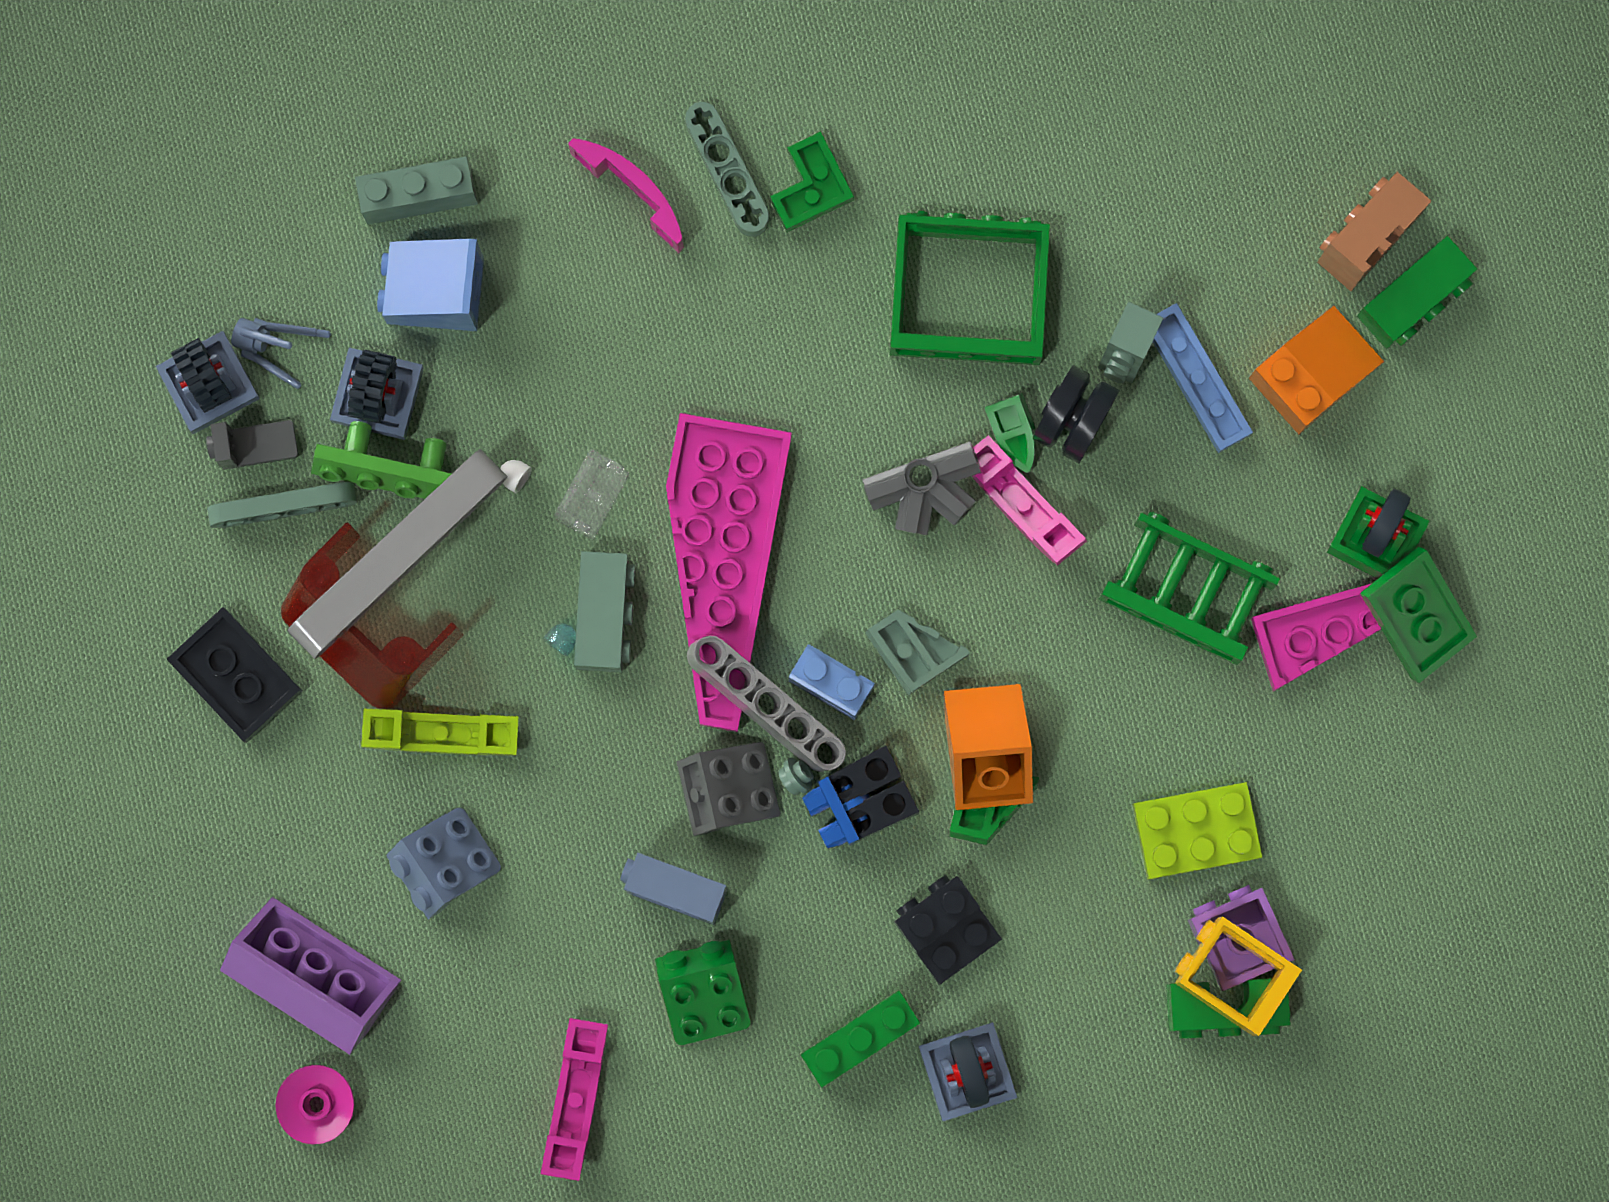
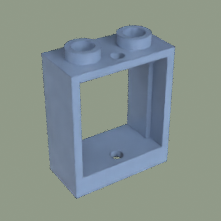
M637 853L635 861L628 858L620 881L626 884L624 890L628 894L714 926L728 890L724 884Z

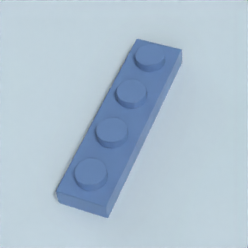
M1176 303L1157 313V315L1163 317V320L1152 342L1217 452L1220 453L1251 436L1253 431L1178 304Z

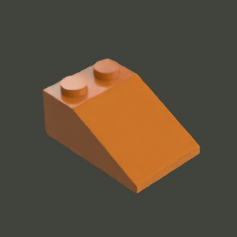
M1333 306L1258 366L1249 380L1300 435L1383 364L1384 360L1339 310Z

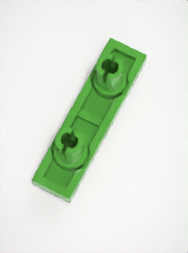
M361 421L350 423L344 449L317 444L311 474L319 475L320 478L326 481L337 482L342 480L355 483L366 490L382 489L392 491L403 498L419 497L426 499L452 474L442 471L447 444L437 438H427L425 440L419 466L366 455L372 427Z

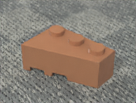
M1398 171L1389 181L1383 176L1368 193L1373 198L1364 207L1358 204L1344 219L1347 225L1339 234L1333 231L1319 247L1324 252L1317 263L1350 291L1358 285L1431 203L1427 196Z

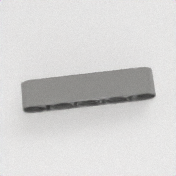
M709 635L696 640L690 645L687 651V660L692 669L798 759L804 761L809 768L814 771L824 772L836 769L843 763L846 750L841 740L722 639ZM703 644L709 645L715 650L716 658L712 665L706 664L700 659L699 649ZM733 669L739 670L744 675L745 684L741 690L733 688L729 682V674ZM762 694H767L773 699L774 709L770 715L763 713L759 709L758 700ZM791 719L798 720L803 726V734L799 739L792 738L788 733V723ZM822 743L828 745L832 751V759L828 764L822 763L817 756V749Z

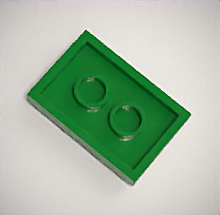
M1419 546L1360 593L1410 678L1417 683L1422 682L1477 637L1428 551Z

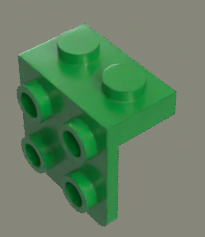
M730 939L721 942L710 941L698 948L686 951L675 950L668 952L663 957L655 958L660 988L673 1036L678 1045H686L741 1031L750 1026V1018Z

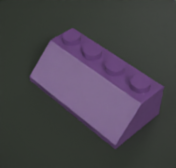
M273 897L232 941L220 969L221 972L349 1055L369 1032L401 982V979Z

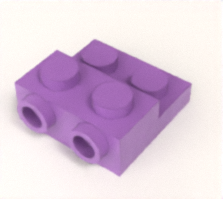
M1250 885L1235 890L1228 894L1230 902L1217 907L1214 900L1194 908L1193 912L1196 917L1188 920L1196 938L1208 920L1215 922L1217 918L1223 916L1288 961L1295 960L1262 888L1252 892ZM1223 933L1206 957L1221 991H1225L1275 969Z

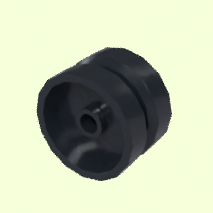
M1072 365L1061 385H1057L1041 413L1043 418L1032 439L1047 447H1051L1057 443L1064 429L1068 430L1070 433L1063 444L1062 455L1080 464L1120 390L1102 381L1096 385L1088 400L1083 398L1082 396L1090 383V374Z

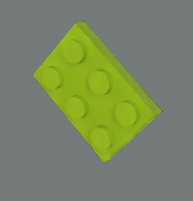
M1247 782L1132 804L1147 880L1263 858Z

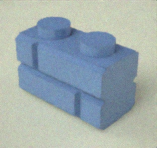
M809 644L789 675L790 683L853 720L856 719L875 685L874 682L864 676L855 675V671Z

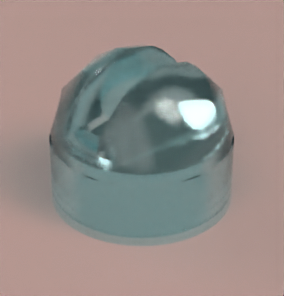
M557 624L547 632L543 639L555 650L568 657L575 647L576 631L570 625Z

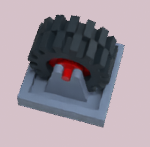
M224 331L202 342L199 338L172 351V358L156 366L192 434L260 399Z
M349 348L330 421L348 427L353 421L365 422L372 427L371 432L405 440L424 370L423 365L370 350L362 351Z

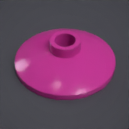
M322 1065L305 1066L291 1073L281 1084L275 1103L276 1115L281 1127L293 1139L306 1144L326 1143L342 1134L349 1125L354 1112V1095L348 1081L336 1070ZM314 1097H320L324 1102V1107L320 1112H315L311 1109L310 1103Z

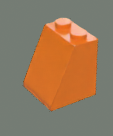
M1014 684L944 691L945 724L956 810L1033 803L1032 744L1021 685Z

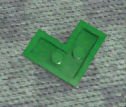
M821 131L787 147V152L802 181L770 196V201L786 232L792 231L854 201V195Z

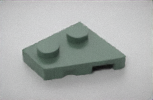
M899 609L865 632L908 696L970 654L964 646L960 645L958 647L940 637V633L929 626L919 625L913 617Z

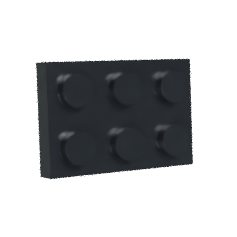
M224 607L215 613L167 658L168 662L244 743L250 741L303 691Z

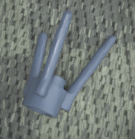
M240 318L232 333V346L242 349L241 357L254 361L296 389L301 387L299 381L257 354V351L264 352L268 344L286 349L292 348L291 342L271 336L270 331L323 338L331 336V332L327 330L266 322L255 318L254 321Z

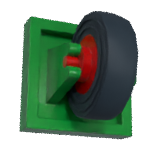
M1361 486L1326 553L1378 579L1416 549L1430 521L1407 510L1411 499L1407 494L1393 489L1386 499Z

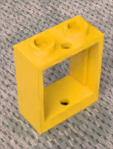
M1223 916L1217 918L1215 922L1208 920L1196 937L1201 944L1195 953L1191 955L1187 952L1176 967L1175 972L1180 976L1175 984L1252 1036H1259L1302 969ZM1222 933L1277 970L1247 1017L1191 980Z

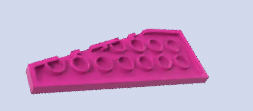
M683 413L679 414L666 490L689 647L696 640L709 635L717 636L751 663L792 438L791 432ZM705 644L699 649L700 659L704 663L712 665L716 658L715 650ZM692 669L700 726L738 732L742 710ZM731 670L729 674L731 686L738 690L743 688L745 678L739 670Z

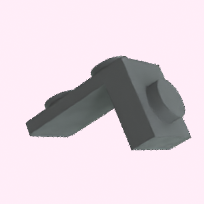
M291 420L232 429L226 422L210 424L212 436L206 437L210 459L215 458V461L223 470L298 457L295 427Z

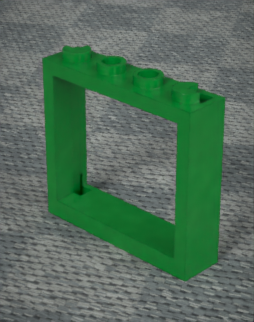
M918 210V213L899 214L889 356L1040 365L1043 355L1050 224H1041V221H1031L1029 217L1021 218L1019 222L1004 221L1003 217L997 215H985L981 217V220L966 219V215L961 213H946L944 217L929 216L928 212ZM919 236L1035 244L1030 341L903 333L908 237Z

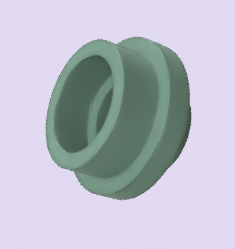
M794 758L784 761V767L778 773L785 788L793 795L809 792L812 789L811 780H813V773L804 761H797Z

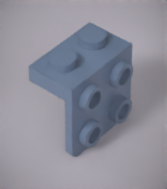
M455 808L404 837L386 855L389 859L391 870L398 878L402 879L411 893L414 905L423 911L427 919L440 913L455 898L496 875L501 869L499 861L462 808Z

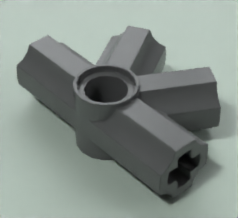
M970 441L924 458L914 459L905 465L862 480L873 511L900 502L895 529L928 535L933 508L954 526L967 514L976 500L955 482L982 472ZM921 465H926L932 472L931 481L924 487H918L912 478L913 471Z

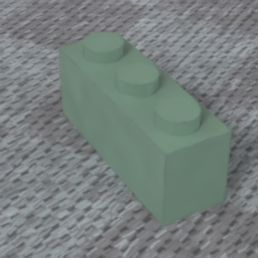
M467 156L355 177L361 214L367 225L478 204L472 169Z
M1128 302L1098 366L1099 369L1104 370L1103 375L1117 383L1123 384L1125 381L1132 383L1160 327L1163 317Z
M581 551L574 656L576 670L622 672L623 663H630L631 640H624L625 625H632L633 602H627V588L635 586L636 565L629 564L627 554Z

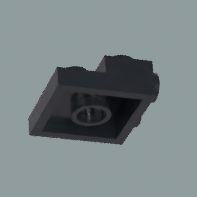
M944 875L928 887L931 895L919 903L914 897L896 910L900 918L895 920L894 924L938 985H941L1002 940L958 876L950 880L947 875Z

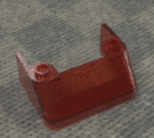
M348 522L303 566L281 606V616L289 627L340 579V571L335 563L361 537ZM451 622L426 649L414 639L401 636L392 639L380 650L353 625L320 657L371 706L377 709H390L430 671L464 634Z

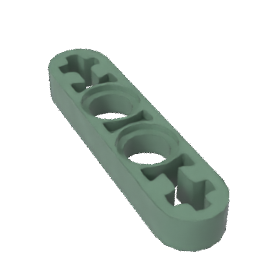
M707 102L694 103L686 112L685 122L687 131L738 230L746 236H759L768 227L769 213L717 110ZM702 113L704 117L711 116L708 123L712 136L706 139V133L700 124L693 125L696 122V115ZM723 144L729 149L730 153L725 161L714 162L709 158L708 151L713 145ZM737 176L746 182V188L741 194L733 195L725 189V183L730 177ZM750 196L754 197V199L748 200L752 213H761V216L758 217L759 224L757 226H753L751 222L743 223L746 219V213L742 203L749 199ZM735 204H740L737 208L733 206Z
M341 482L218 503L207 507L211 528H227L344 508L356 504L357 498L354 483Z

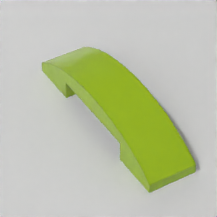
M364 708L361 748L438 754L515 756L517 754L519 716L481 714L480 716Z

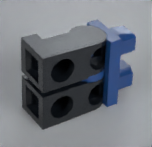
M886 745L829 777L818 781L819 787L813 789L802 798L811 817L831 808L837 820L818 830L827 849L841 846L847 842L851 846L860 840L920 813L904 781L872 797L869 796V794L902 779Z

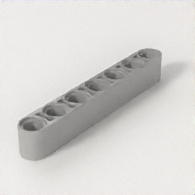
M481 449L476 451L310 606L287 631L314 659L318 658L494 493L508 476Z

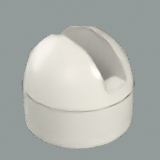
M519 460L507 461L500 468L508 476L503 485L514 493H518L523 488L532 472L530 466Z

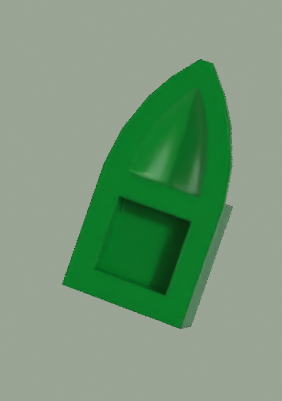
M1020 393L984 408L1000 448L1010 457L1016 467L1027 473L1031 471L1035 456V440L1032 439V430L1035 429V425L1023 393Z

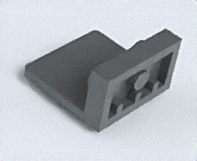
M763 742L699 752L677 761L693 836L708 834L724 827L780 816Z

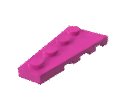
M1371 584L1251 618L1273 691L1381 630L1360 595Z

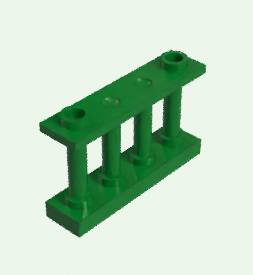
M1149 512L1148 515L1140 513L1134 526L1144 530V533L1122 579L1117 580L1116 583L1108 581L1099 600L1230 663L1238 665L1248 649L1247 646L1240 643L1242 638L1239 635L1262 586L1272 591L1277 586L1280 578L1272 575L1274 570L1263 563L1253 561L1252 564H1249L1169 526L1170 521L1160 514ZM1159 537L1179 548L1156 597L1151 596L1150 600L1136 594L1138 589L1135 585ZM1192 554H1195L1214 564L1191 613H1186L1185 616H1182L1171 610L1172 605L1170 601ZM1227 570L1248 579V582L1226 629H1221L1218 633L1205 627L1207 621L1204 619Z

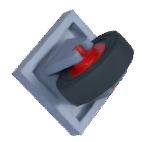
M993 1022L918 1046L942 1121L1017 1098Z

